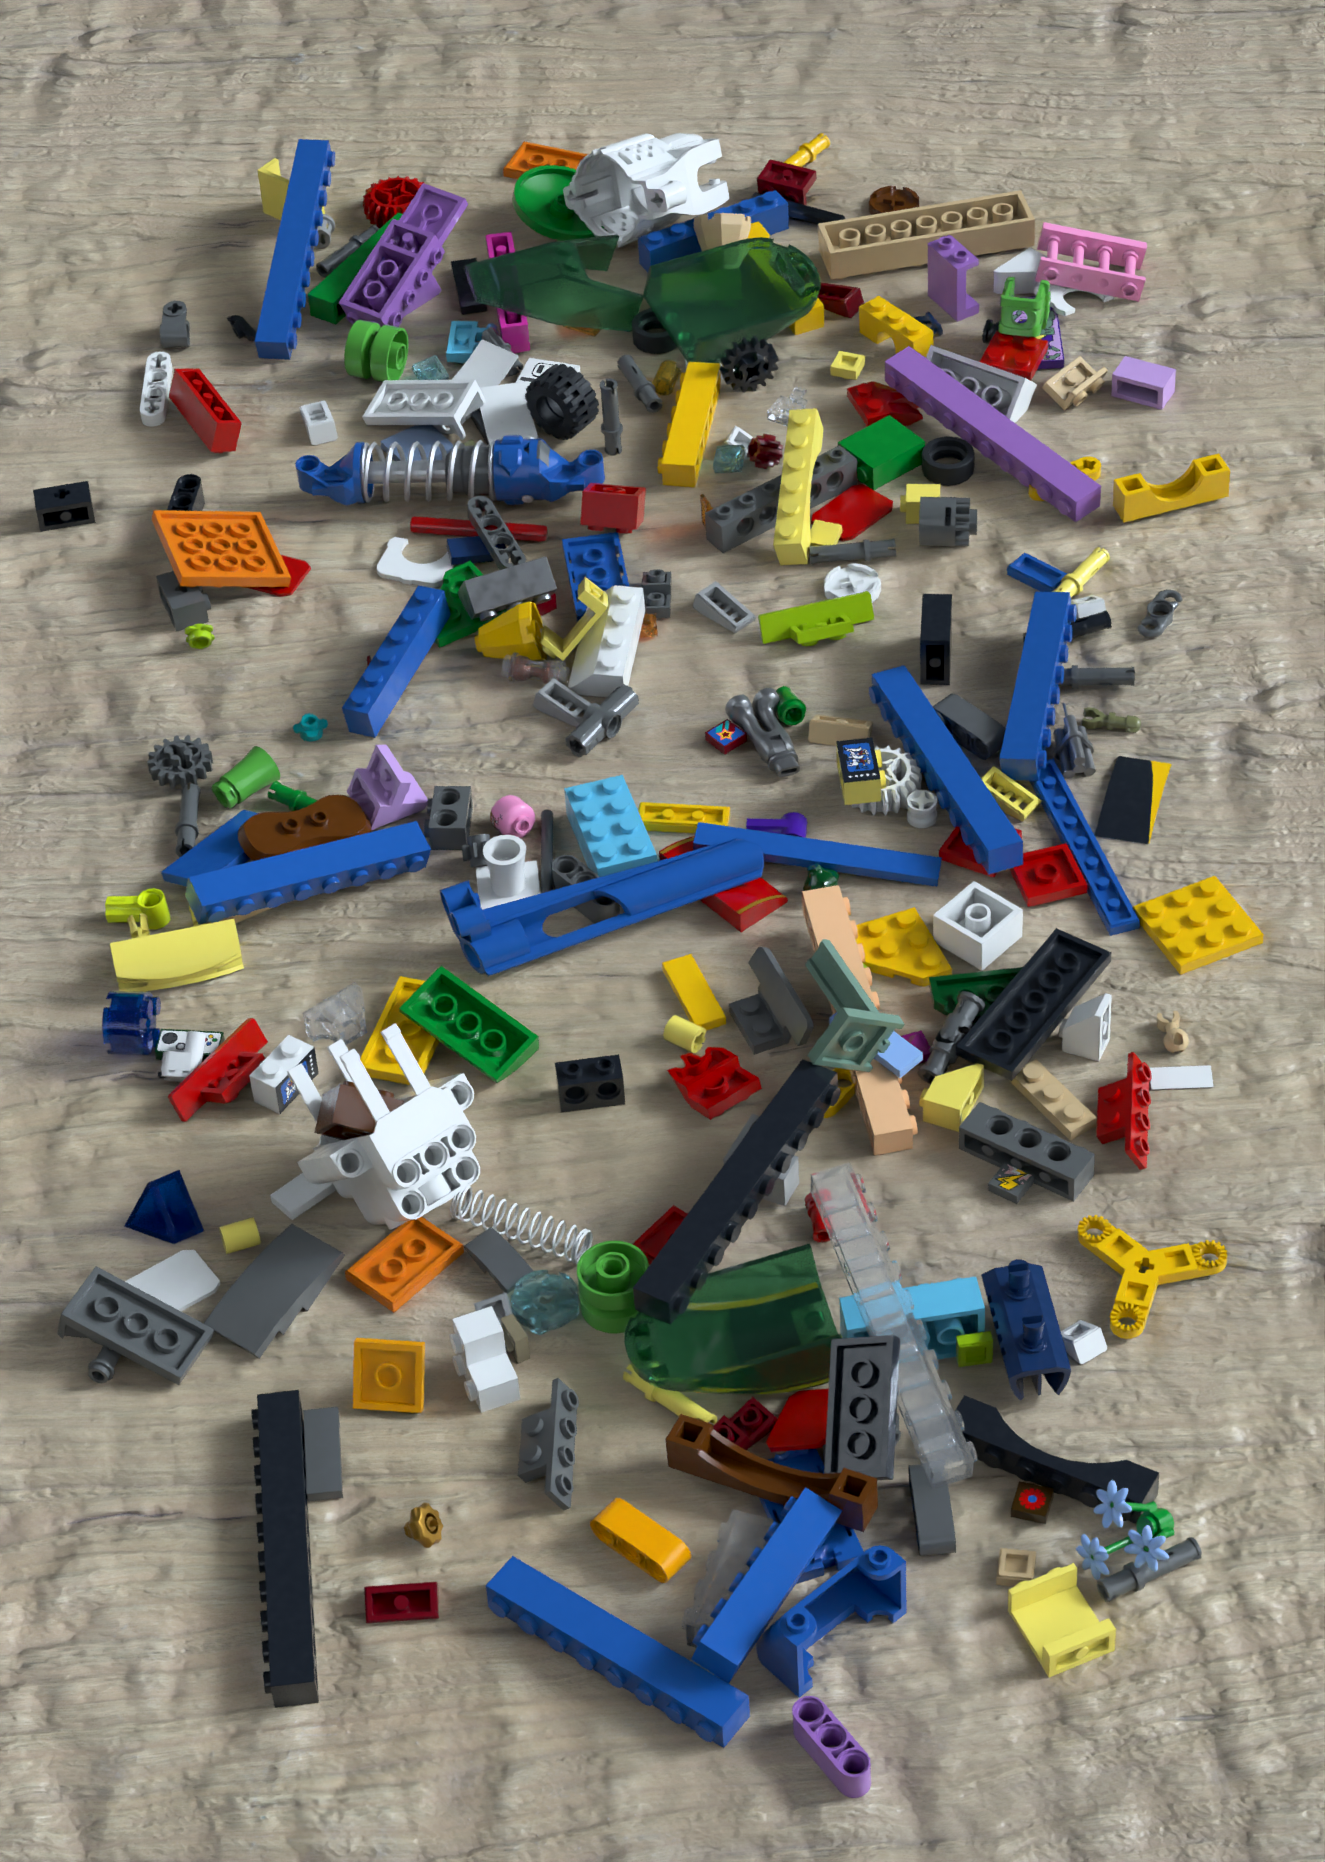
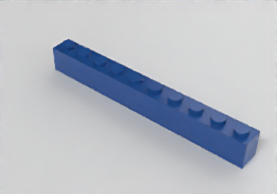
M298 139L255 337L258 357L261 359L290 360L292 349L297 347L296 330L301 327L302 317L300 311L306 304L305 287L310 285L309 268L314 266L315 257L313 249L314 246H318L319 234L317 230L318 226H322L323 223L322 206L327 204L326 187L331 185L330 168L335 166V152L331 151L329 140Z
M903 665L871 674L872 687H869V696L872 703L877 704L880 708L883 720L890 723L893 735L901 740L905 753H910L911 757L916 760L917 767L920 768V773L924 775L929 790H934L939 805L949 813L952 825L960 828L963 842L972 848L976 862L978 864L982 863L988 874L1023 865V840L906 666Z

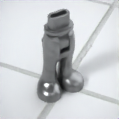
M764 688L755 695L752 704L744 694L732 697L726 704V714L731 721L744 729L752 740L761 760L768 764L771 771H776L779 777L798 773L800 771L797 763L798 755L794 750L788 733L780 725L775 715L780 701L775 689ZM756 718L760 721V723L763 725L767 732L763 731L760 728Z

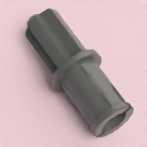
M490 327L482 332L483 340L512 352L511 345L505 343L494 328ZM518 359L509 370V376H514L520 372L516 367L522 370L523 364Z

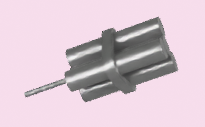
M1063 703L1065 725L1063 729L1058 728L1053 732L1056 743L1054 752L1056 758L1060 760L1063 777L1069 779L1075 773L1082 772L1086 776H1091L1096 772L1092 757L1094 752L1093 745L1088 740L1086 728L1084 726H1077L1075 716L1068 715L1066 704Z

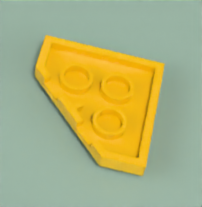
M915 907L856 925L858 931L856 943H862L865 953V962L863 963L870 968L871 972L894 978L895 975L911 979V984L922 987L929 985V977L952 975L951 966Z

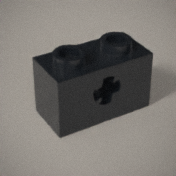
M88 481L33 490L40 532L96 523Z

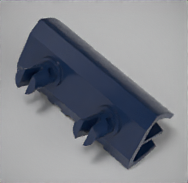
M1016 1259L1011 1261L1008 1266L994 1268L981 1274L1009 1384L1014 1395L1020 1401L1024 1398L1023 1378L1031 1376L1037 1395H1041L1042 1374L1054 1392L1060 1395L1069 1381L1071 1367L1043 1267Z

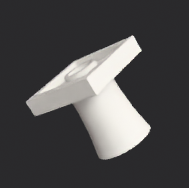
M499 835L486 842L483 847V855L488 866L476 867L478 895L482 910L541 894L537 861L525 862L526 845L522 839L513 835Z

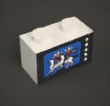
M288 1035L250 1074L254 1102L281 1114L300 1094L293 1081L290 1080L287 1071L302 1063L311 1080L319 1074L315 1047Z

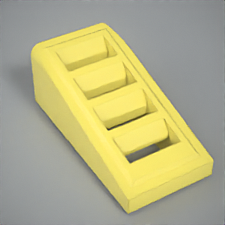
M995 766L981 778L1002 811L1020 821H1024L1042 802V800ZM1012 797L1016 798L1014 802L1010 801ZM1022 802L1028 804L1023 810L1018 807Z

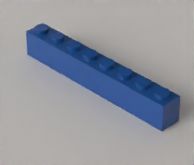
M1035 592L999 758L1001 771L1013 780L1039 781L1041 769L1046 768L1047 753L1045 747H1050L1051 730L1049 727L1055 725L1056 713L1054 705H1058L1060 700L1058 684H1063L1064 667L1062 664L1068 661V646L1066 644L1072 641L1071 622L1076 621L1077 615L1076 604H1071L1070 592Z
M417 821L191 876L188 878L185 897L199 925L208 922L214 923L235 915H247L255 910L267 907L275 908L283 903L295 900L303 901L311 896L323 893L331 894L346 887H358L370 881L385 880L398 874L420 871L427 866L431 848Z
M512 1556L486 1584L488 1607L494 1614L501 1618L507 1617L517 1623L525 1633L529 1635L535 1634L545 1640L555 1651L565 1652L575 1658L583 1668L587 1670L593 1669L605 1676L613 1686L617 1688L623 1687L635 1694L637 1699L647 1706L653 1705L665 1712L667 1717L677 1724L683 1723L690 1727L703 1740L707 1742L713 1741L724 1748L750 1717L749 1695L516 1557Z

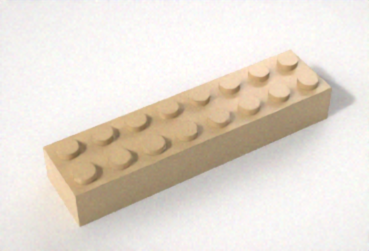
M1021 190L818 224L819 251L830 279H844L849 276L868 275L874 272L928 264V243L947 235L953 236L974 256L1035 246V218Z

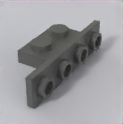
M559 1378L552 1380L551 1408L522 1419L518 1476L527 1483L546 1475L545 1494L562 1510H567L571 1508V1498L574 1489L573 1467L575 1464L574 1451L579 1400L573 1389H570Z

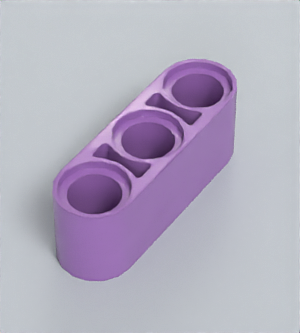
M814 1696L799 1698L792 1707L793 1735L843 1795L850 1798L864 1796L871 1787L870 1757L823 1701ZM833 1745H834V1746H837V1747H834V1748H828V1747H827V1746H833ZM850 1772H859L858 1774H849Z

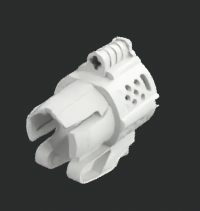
M646 133L592 150L591 154L585 156L580 161L570 185L563 189L566 206L569 209H574L575 213L585 222L589 230L601 241L608 243L610 247L616 245L622 247L638 240V237L667 228L670 223L678 220L682 214H704L729 200L726 181L709 179V183L699 186L697 182L698 168L705 164H713L717 158L722 156L719 139H703L699 135L675 133L657 139L653 135Z

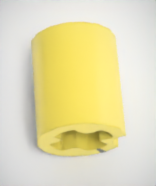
M674 1015L667 1022L663 1037L666 1041L691 1053H696L705 1042L706 1029Z
M254 1217L219 1227L226 1254L261 1243Z

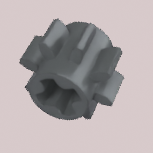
M490 834L467 837L468 845H461L463 861H470L471 868L488 866L483 855V847L490 840Z

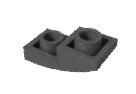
M654 569L649 572H643L644 618H670L671 571L664 572L660 569Z
M492 1227L464 1246V1249L484 1274L488 1272L504 1293H510L533 1276L534 1271L527 1262Z

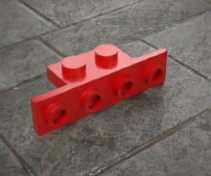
M248 1018L168 1095L169 1101L182 1122H186L206 1102L223 1104L232 1102L238 1097V1092L250 1083V1074L265 1060L264 1055L257 1052L268 1043L254 1018Z
M1131 1052L1128 1053L1127 1078L1098 1088L1096 1137L1102 1144L1125 1137V1153L1138 1169L1142 1170L1147 1168V1155L1150 1153L1148 1144V1130L1150 1129L1148 1106L1151 1104L1149 1081H1151L1152 1075L1149 1066L1145 1062L1142 1063L1137 1055Z

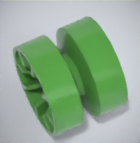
M357 320L350 329L345 345L344 364L347 374L369 379L372 376L375 381L380 382L384 380H399L403 374L408 356V335L406 330L390 325L380 327L375 322Z
M606 1241L592 1246L580 1257L577 1264V1279L581 1313L584 1320L596 1330L605 1333H624L637 1328L648 1318V1315L635 1310L633 1287L649 1267L646 1255L638 1247L623 1241Z

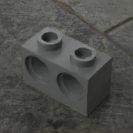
M434 786L433 798H428L427 814L430 816V819H425L424 836L425 838H430L431 850H462L461 845H468L467 837L470 835L473 813L471 786Z

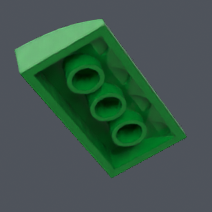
M442 966L399 1008L400 1013L496 1083L515 1072L539 1049V1036Z

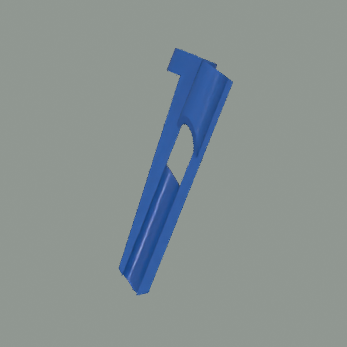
M735 838L675 857L483 910L479 895L473 892L469 880L440 890V896L452 930L460 941L461 949L467 961L478 973H485L487 976H491L761 878L764 868V857L760 845L746 839ZM602 896L616 901L624 910V913L559 937H551L543 931V923L549 915Z

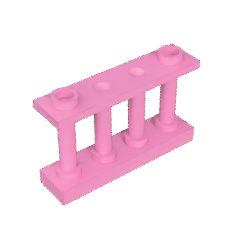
M1043 222L1037 250L1047 251V258L1041 257L1035 281L1047 280L1053 285L1139 302L1146 277L1135 275V269H1141L1147 243ZM1058 254L1072 256L1073 263L1057 260ZM1083 260L1098 261L1099 268L1083 265ZM1109 264L1125 267V273L1109 270Z

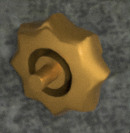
M425 1502L419 1507L413 1508L410 1513V1520L404 1526L405 1535L418 1541L425 1548H430L434 1543H439L442 1540L441 1531L443 1524L439 1518V1512L434 1510L429 1503Z

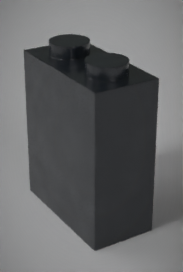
M923 594L920 634V685H950L952 594Z

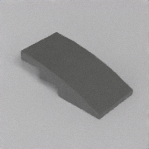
M291 1224L244 1270L222 1297L204 1324L213 1328L215 1333L260 1359L277 1332L284 1335L302 1308L306 1311L309 1310L345 1254Z

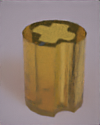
M666 360L660 364L652 381L657 394L666 396L673 392L681 375V369L676 366V362Z

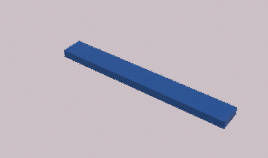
M1054 758L1047 760L1046 768L1040 771L1039 781L1029 782L1037 797L1042 800L1041 805L1061 843H1067L1087 883V893L1109 935L1112 936L1140 929V920Z
M698 822L693 842V850H697L735 838L746 839L761 846L765 862L806 868L818 863L824 869H831L840 873L935 887L938 886L942 862L941 857Z

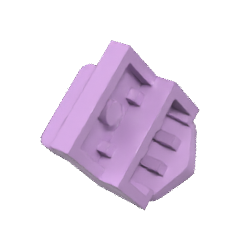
M387 745L375 746L367 768H356L347 789L349 797L354 799L368 816L372 827L371 830L421 812L427 807L428 799L411 773L403 771Z

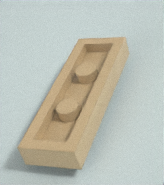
M1037 1059L1026 1064L1013 1081L1010 1080V1083L1070 1141L1097 1126V1117Z

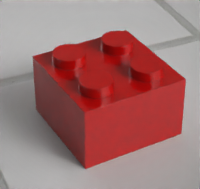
M590 483L582 491L580 525H587V529L592 531H604V527L616 528L615 532L632 533V530H637L644 521L646 488Z

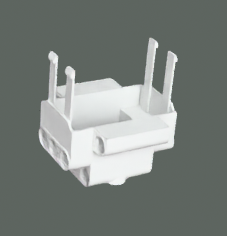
M396 1023L381 1031V1034L413 1091L402 1098H398L404 1101L403 1105L390 1112L362 1064L357 1051L354 1048L349 1051L342 1039L327 1047L330 1055L333 1056L346 1081L354 1083L376 1122L374 1133L347 1140H339L321 1135L319 1144L313 1148L315 1152L297 1162L308 1182L312 1184L333 1182L337 1192L342 1197L354 1198L361 1213L369 1223L373 1225L386 1224L390 1230L407 1221L420 1218L432 1209L446 1203L457 1193L472 1185L480 1175L479 1163L472 1152L476 1143V1134L463 1113V1110L468 1108L473 1102L474 1091L472 1086L469 1084L464 1073L427 1081ZM300 1063L288 1070L287 1073L317 1123L322 1098L304 1066Z

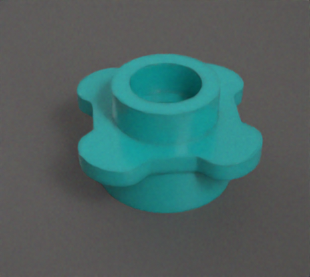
M308 713L303 715L301 721L293 726V731L296 734L300 733V737L304 741L314 742L323 736V729L328 727V721Z

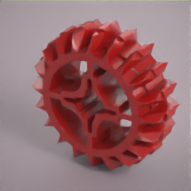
M398 175L396 178L379 179L378 184H371V187L366 189V193L363 196V208L366 219H369L370 224H376L378 228H381L397 213L403 214L424 182H419L417 178L410 179L409 176L400 178Z

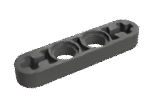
M484 496L471 498L467 504L468 519L499 570L525 563V555L492 501ZM493 525L498 527V529L490 531L484 529V527ZM503 543L507 544L509 547L506 549H499L495 546L497 544Z

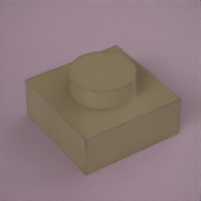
M513 1313L501 1318L506 1353L511 1352L518 1364L530 1359L528 1336Z

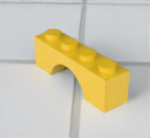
M1218 453L1192 460L1189 468L1181 477L1163 485L1148 483L1141 473L1114 479L1113 507L1124 523L1229 497L1230 469Z

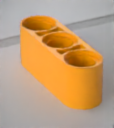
M616 1497L590 1521L591 1530L600 1541L661 1583L668 1582L692 1557L689 1548L681 1539L621 1498Z

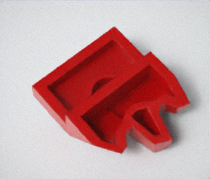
M871 381L847 388V397L866 426L888 415L904 426H909L923 419V415L918 410L920 407L908 401L904 395L890 386Z
M707 1047L705 1055L702 1057L693 1053L681 1055L680 1058L685 1067H674L667 1070L690 1107L710 1120L722 1115L724 1111L748 1099L752 1094L762 1089L760 1079L740 1067L738 1056L722 1047Z

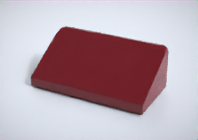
M438 1582L364 1587L366 1624L439 1619Z

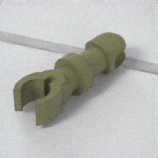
M1087 707L1084 708V718L1082 719L1081 726H1084L1086 729L1106 726L1107 730L1120 728L1125 729V732L1136 733L1141 728V720L1136 716L1127 715V717L1115 716L1116 713L1113 712L1106 715L1098 709Z

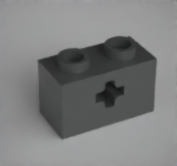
M174 571L156 576L160 599L176 631L183 630L194 624L209 622L207 610L211 609V604L207 593L202 594V586H180Z

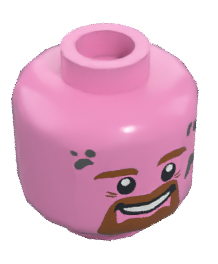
M507 795L499 799L492 807L490 821L493 827L501 834L523 838L533 828L535 813L532 807L519 797Z

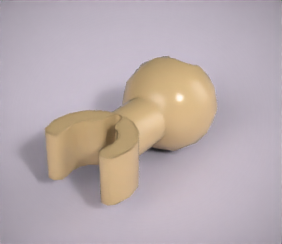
M1173 1011L1172 1022L1164 1019L1161 1013L1157 1014V1027L1162 1032H1166L1163 1043L1165 1048L1171 1053H1174V1051L1183 1052L1189 1044L1188 1035L1185 1031L1179 1029L1180 1016L1178 1011Z

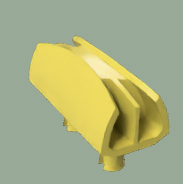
M189 906L193 927L150 935L147 915L140 913V927H137L133 915L129 916L127 922L132 939L110 943L120 993H135L177 987L244 969L235 920L229 919L199 925Z

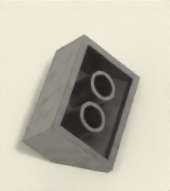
M545 556L465 580L457 593L470 618L475 619L479 617L480 621H485L496 617V612L504 609L508 611L521 603L534 601L535 604L547 602L551 600V595L555 593L557 587L547 557Z

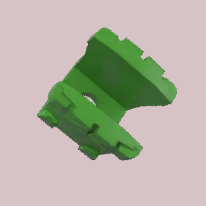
M1008 277L1000 299V306L1002 307L999 332L1007 335L1039 336L1041 330L1046 328L1050 313L1051 291H1049V281L1041 280L1035 299L1014 297L1015 277ZM1016 310L1024 311L1027 315V321L1024 323L1015 322L1013 312Z

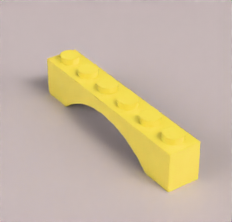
M817 408L789 410L773 542L780 565L808 564L811 543V481L815 461L821 452L824 430Z

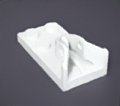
M475 379L384 380L362 418L366 425H433L440 433L456 434L461 440H464L466 434L460 420L482 407L485 403V398Z

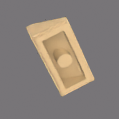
M816 715L809 723L808 741L810 743L836 746V741L870 738L873 722Z

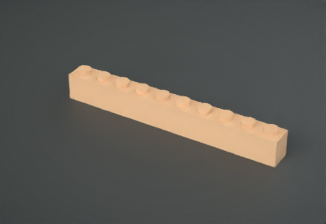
M839 885L802 891V913L814 953L819 948V944L823 939L830 940L877 1010H880L878 994L876 991L871 992L870 986H872L870 968H864L863 962H865L862 943H856L858 938L855 920H849L848 915H851L848 897H842ZM829 1001L830 1008H831L832 1015H833V1014H835L837 1011L835 1010V1008L833 1007V1005H832L831 1002ZM875 1059L870 1063L873 1067L870 1072L850 1070L852 1083H855L857 1080L855 1093L873 1154L880 1155L913 1149V1135L918 1134L915 1116H909L907 1109H910V1101L907 1090H901L902 1077H897Z

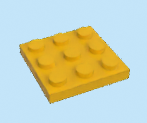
M1215 875L1133 906L1140 920V925L1180 975L1263 943L1264 934Z

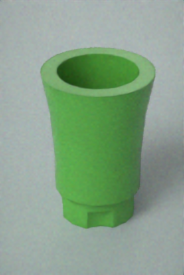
M254 746L240 762L212 785V791L221 805L231 809L264 787L280 780V771L274 760L265 750Z

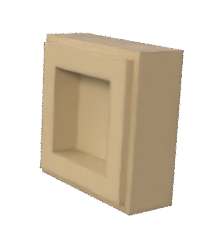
M1000 1548L996 1585L1014 1587L1019 1582L1033 1580L1036 1551Z

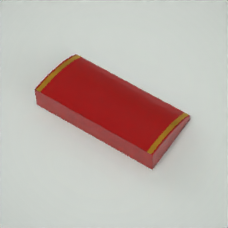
M695 836L682 839L660 850L659 861L693 851ZM758 878L700 899V901L738 931L743 932L786 904L788 898L764 879Z

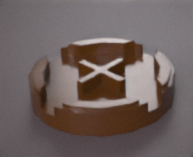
M896 186L882 187L874 191L869 200V212L871 215L919 207V196L915 191L907 187H903V190L896 189Z

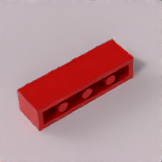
M174 369L169 398L210 452L221 454L236 451L242 425L239 418L200 369Z

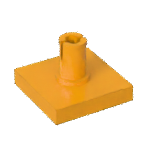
M356 1338L354 1340L353 1409L422 1413L424 1410L425 1342Z

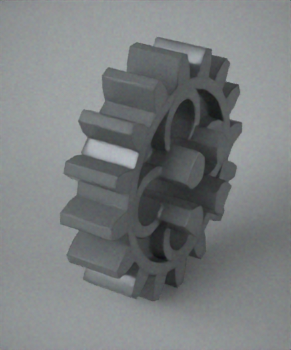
M176 735L174 741L171 742L163 739V746L155 744V752H149L148 754L149 760L147 764L152 780H159L160 786L169 783L170 789H174L176 785L180 784L183 787L190 782L198 785V778L206 779V772H212V752L209 751L207 743L202 744L201 738L191 741L190 735H187L184 740H180L179 736Z

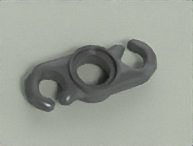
M1168 589L1158 592L1153 601L1147 606V614L1141 621L1142 625L1137 627L1139 633L1150 638L1162 635L1167 626L1173 621V612L1179 606L1178 602L1183 600L1181 594L1175 590ZM1169 597H1172V598H1174L1176 601L1169 602V601H1167V600H1165V599H1166V598H1169ZM1157 611H1162L1167 614L1159 616L1153 613ZM1151 625L1155 628L1148 630L1144 626Z

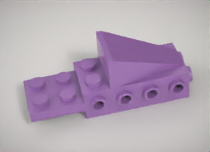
M424 183L421 185L400 220L392 219L339 301L340 306L347 315L346 319L350 323L354 324L357 320L378 323L380 327L383 325L399 327L403 317L439 295L441 288L432 272L436 265L441 262L445 253L442 247L443 243L468 206L465 198Z

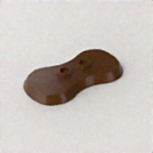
M328 795L300 810L258 813L241 825L238 830V840L245 854L251 860L256 861L370 833L372 827L365 811L354 799L346 795Z

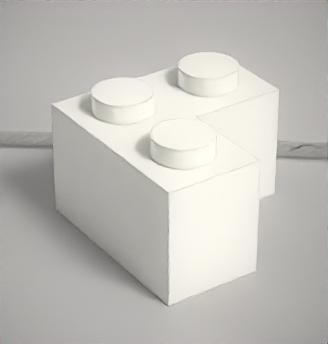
M492 1306L452 1319L454 1333L450 1334V1341L456 1356H453V1363L458 1376L464 1375L467 1380L464 1382V1386L470 1402L476 1400L482 1413L520 1400L518 1377L506 1354L504 1332Z

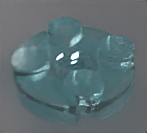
M548 1270L533 1271L520 1278L514 1286L515 1291L511 1295L513 1314L517 1321L523 1326L530 1328L533 1334L543 1335L548 1331L561 1328L579 1315L578 1287L574 1280L564 1273L559 1272L558 1276L548 1274ZM541 1297L547 1300L553 1298L551 1302L546 1304L540 1303L539 1299Z

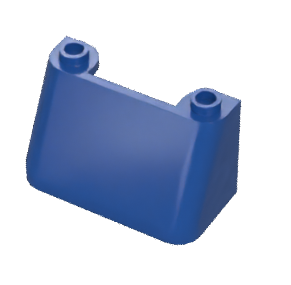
M873 1546L864 1551L783 1614L763 1632L756 1643L757 1657L760 1663L800 1698L813 1687L808 1669L814 1665L813 1656L806 1651L810 1646L854 1612L867 1623L873 1619V1615L880 1614L888 1616V1619L895 1623L907 1613L906 1561L894 1550L886 1546Z

